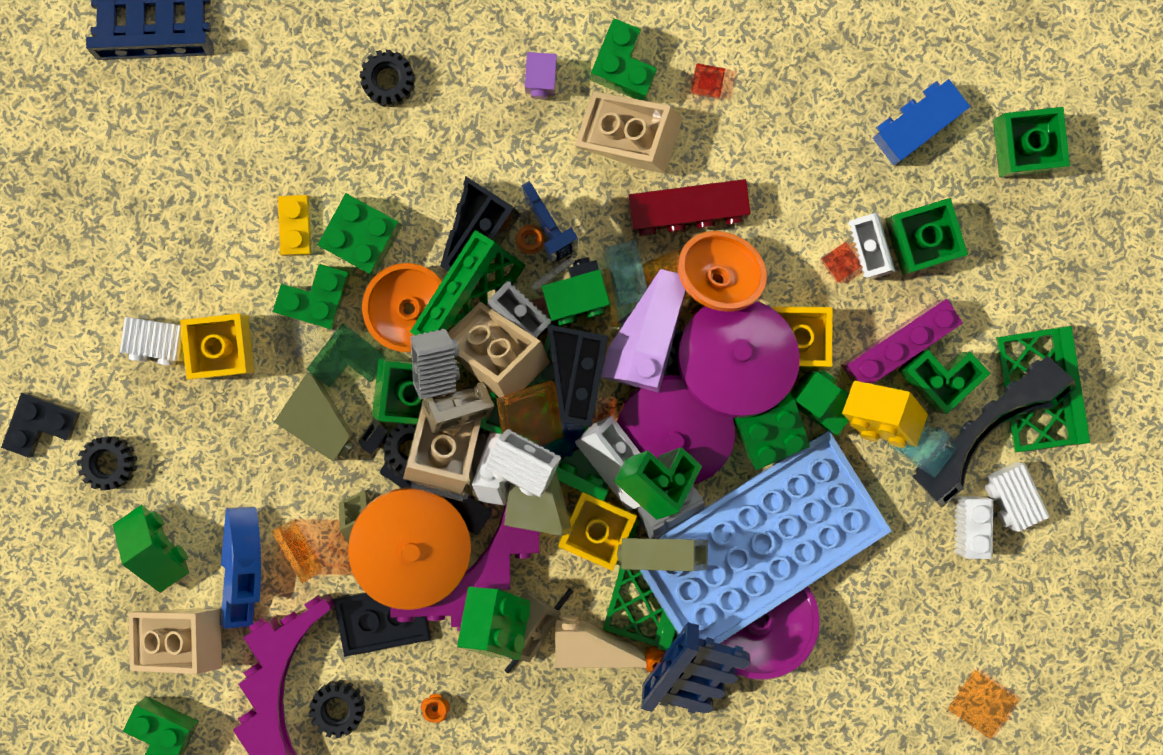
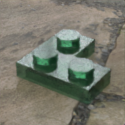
M342 323L306 370L328 387L334 385L348 365L369 382H373L377 376L379 357H388L345 323Z

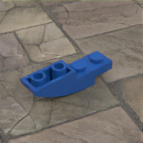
M254 506L226 508L221 557V565L225 568L220 619V625L224 629L252 625L255 602H260L261 544L257 508Z

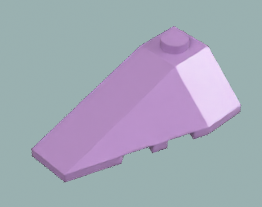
M660 269L608 347L601 378L659 393L686 294L678 273Z

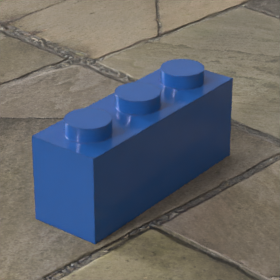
M950 79L941 85L938 81L934 82L923 91L926 96L918 103L915 99H912L900 109L903 115L895 121L890 116L876 127L879 133L872 139L893 166L971 107Z

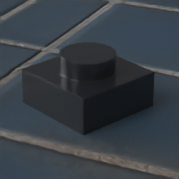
M589 257L573 261V267L568 268L570 278L599 270L597 260L590 262Z
M374 418L358 440L361 448L372 455L375 449L379 450L385 444L389 430L383 422L377 421Z

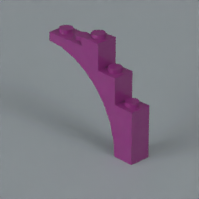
M506 504L499 526L490 544L477 561L466 570L458 586L448 596L433 605L420 609L403 610L390 607L391 618L397 617L399 622L415 621V617L427 616L429 621L445 620V616L451 615V627H457V631H460L468 587L499 589L501 591L510 590V554H515V558L524 559L532 558L533 553H539V532L505 526Z
M330 594L323 599L320 595H317L304 605L307 609L299 615L295 611L291 612L280 620L282 626L275 616L268 621L262 617L249 626L251 632L244 637V640L259 663L243 672L245 678L238 685L253 708L238 718L240 723L233 729V732L249 755H297L292 746L285 723L283 700L286 675L292 656L305 633L316 620L334 606V601Z

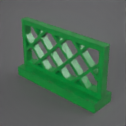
M475 230L410 332L415 336L424 332L441 331V329H446L449 332L473 309L471 308V299L479 296V302L487 305L488 292L495 289L496 293L506 282H511V286H513L526 265L501 248L496 242ZM514 264L508 275L504 276V267ZM495 271V280L488 283V274ZM463 307V312L458 314L461 308Z
M1072 326L996 337L1004 390L1010 384L1009 376L1016 367L1026 373L1027 369L1019 363L1029 350L1042 359L1046 357L1032 347L1040 336L1051 335L1052 348L1046 356L1050 358L1054 353L1055 363L1074 379L1076 389L1061 401L1062 405L1055 414L1048 409L1043 410L1052 418L1042 431L1029 422L1036 411L1029 412L1025 418L1020 415L1017 416L1022 421L1018 427L1016 417L1009 420L1015 453L1090 443ZM1032 338L1029 344L1021 339ZM1016 340L1025 347L1016 361L1006 355L1004 342ZM1007 360L1013 364L1009 370ZM1062 411H1063V415H1064V420H1062V419L1059 417V415L1062 413ZM1056 420L1065 426L1066 439L1054 440L1046 434ZM1026 424L1039 433L1033 443L1020 445L1019 433ZM1043 436L1049 440L1045 442H1039L1043 438Z
M638 517L633 524L628 538L637 539L636 533L640 525ZM620 566L602 630L667 651L673 643L676 634L674 626L662 607L655 611L652 609L646 598L648 594L652 593V590L650 589L644 593L636 577L641 575V572L633 574L632 570H627L630 577L623 580L626 570L621 569ZM632 580L640 595L625 602L620 593L621 586ZM619 598L622 605L615 608ZM642 598L650 614L636 621L628 605ZM624 608L632 623L624 628L611 625L614 613ZM662 611V615L659 621L656 614ZM652 617L658 627L655 638L643 635L638 624ZM634 627L637 633L628 629Z

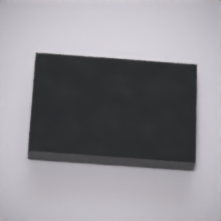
M366 592L333 599L344 657L432 639L427 616L415 617V621L399 622L397 617L391 618L390 607L377 602Z

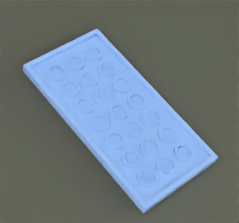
M826 431L811 440L809 448L781 459L700 512L656 538L708 540V570H639L678 635L687 622L699 625V638L705 640L709 637L714 639L715 643L720 644L891 532L888 524L830 431Z

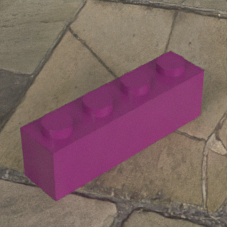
M948 299L937 300L841 364L852 383L859 381L873 384L963 324Z

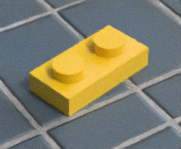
M278 196L280 255H312L309 196Z

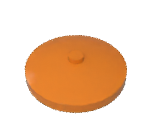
M421 488L391 490L371 501L355 520L348 543L350 567L360 587L377 602L388 607L403 610L428 607L448 596L464 577L471 554L469 532L458 510L439 494Z

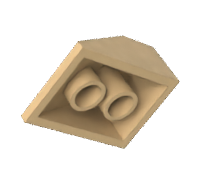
M593 91L575 146L636 168L665 174L683 118L670 105Z
M479 302L448 332L450 338L455 339L458 344L459 357H455V359L476 379L483 382L488 390L508 404L551 363L540 340L482 302Z
M452 392V393H448V394H444V395H439V396H435V397H432V398H433V399H436V398H439V397H442V396H446V395H449V394H453V393H456V392ZM422 406L403 479L462 493L468 480L481 420L433 434Z
M198 608L128 612L130 671L201 674L222 668L220 609Z
M567 615L562 616V620H556L555 668H646V658L642 648L608 631L602 630V628L586 620H579V616Z

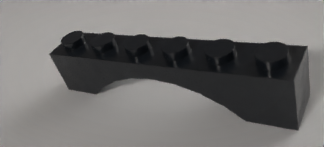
M1046 356L1041 361L1036 360L1026 370L1027 374L1019 381H1012L1005 388L1004 395L997 401L992 400L987 403L981 411L982 414L975 421L970 420L966 422L955 439L944 442L938 448L936 456L930 461H923L916 468V474L912 477L941 508L964 489L966 473L971 459L980 444L991 432L1019 415L1036 410L1055 408L1076 389L1074 379L1051 358Z

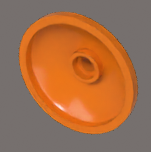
M709 231L698 234L684 245L678 258V275L683 287L696 301L711 309L725 312L745 309L754 304L765 289L767 271L762 257L750 243L734 234L722 231Z
M413 263L395 264L380 271L368 284L362 301L363 319L373 338L391 350L411 352L410 337L413 334L410 330L441 284V278L430 269ZM408 303H412L415 307L412 314H406L404 311V307Z

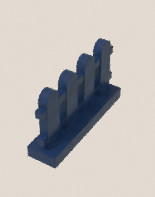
M91 0V6L93 9H97L96 27H91V35L93 37H86V49L96 60L214 55V44L206 33L211 32V25L209 22H205V4H211V0ZM176 5H185V23H176ZM156 6L155 24L147 25V7ZM117 8H126V26H117Z
M528 181L521 185L527 204L549 238V241L544 243L552 265L578 250V237L572 227L561 233L531 182Z
M687 622L643 682L641 709L652 712L660 702V705L664 706L671 704L686 708L688 712L694 714L696 711L700 713L711 712L713 710L712 698L720 699L725 696V684H733L738 680L736 668L744 669L750 666V654L747 651H743L741 646L736 645L733 648L715 643L714 639L709 637L705 640L699 638V625Z

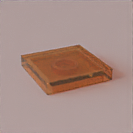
M549 380L496 399L502 434L506 429H510L512 432H516L517 435H521L523 438H527L528 441H532L539 446L563 438L556 383Z
M291 520L271 531L301 583L308 581L322 570L323 567L295 520Z

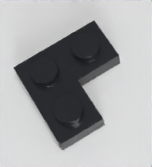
M23 392L20 394L1 448L31 458L34 455L42 432L63 440H70L80 412Z

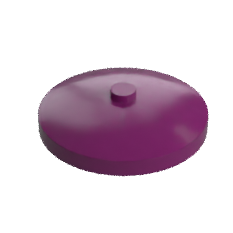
M756 301L745 309L732 312L718 311L709 307L702 308L690 320L681 336L677 359L679 372L685 387L702 406L722 416L748 418L769 411L784 399L796 380L800 356L797 340L788 323L775 310Z
M681 375L663 376L659 393L637 387L625 399L617 417V423L640 453L649 450L657 459L660 455L680 447L702 465L694 484L710 478L719 471L728 460L734 446V418L716 414L702 406L689 393L682 381Z
M808 586L720 643L733 648L736 645L741 646L743 651H747L750 654V666L744 669L736 668L738 676L751 680H772L787 675L807 659L817 641L820 626L819 610L813 593Z

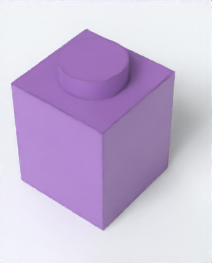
M527 52L525 93L531 94V98L544 100L548 99V95L555 96L557 54Z

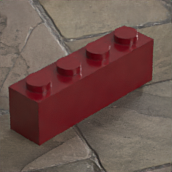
M746 179L628 194L627 197L632 233L639 232V237L657 234L656 229L668 228V233L685 231L686 225L697 224V229L715 227L714 222L726 220V225L744 223L743 218L751 215Z

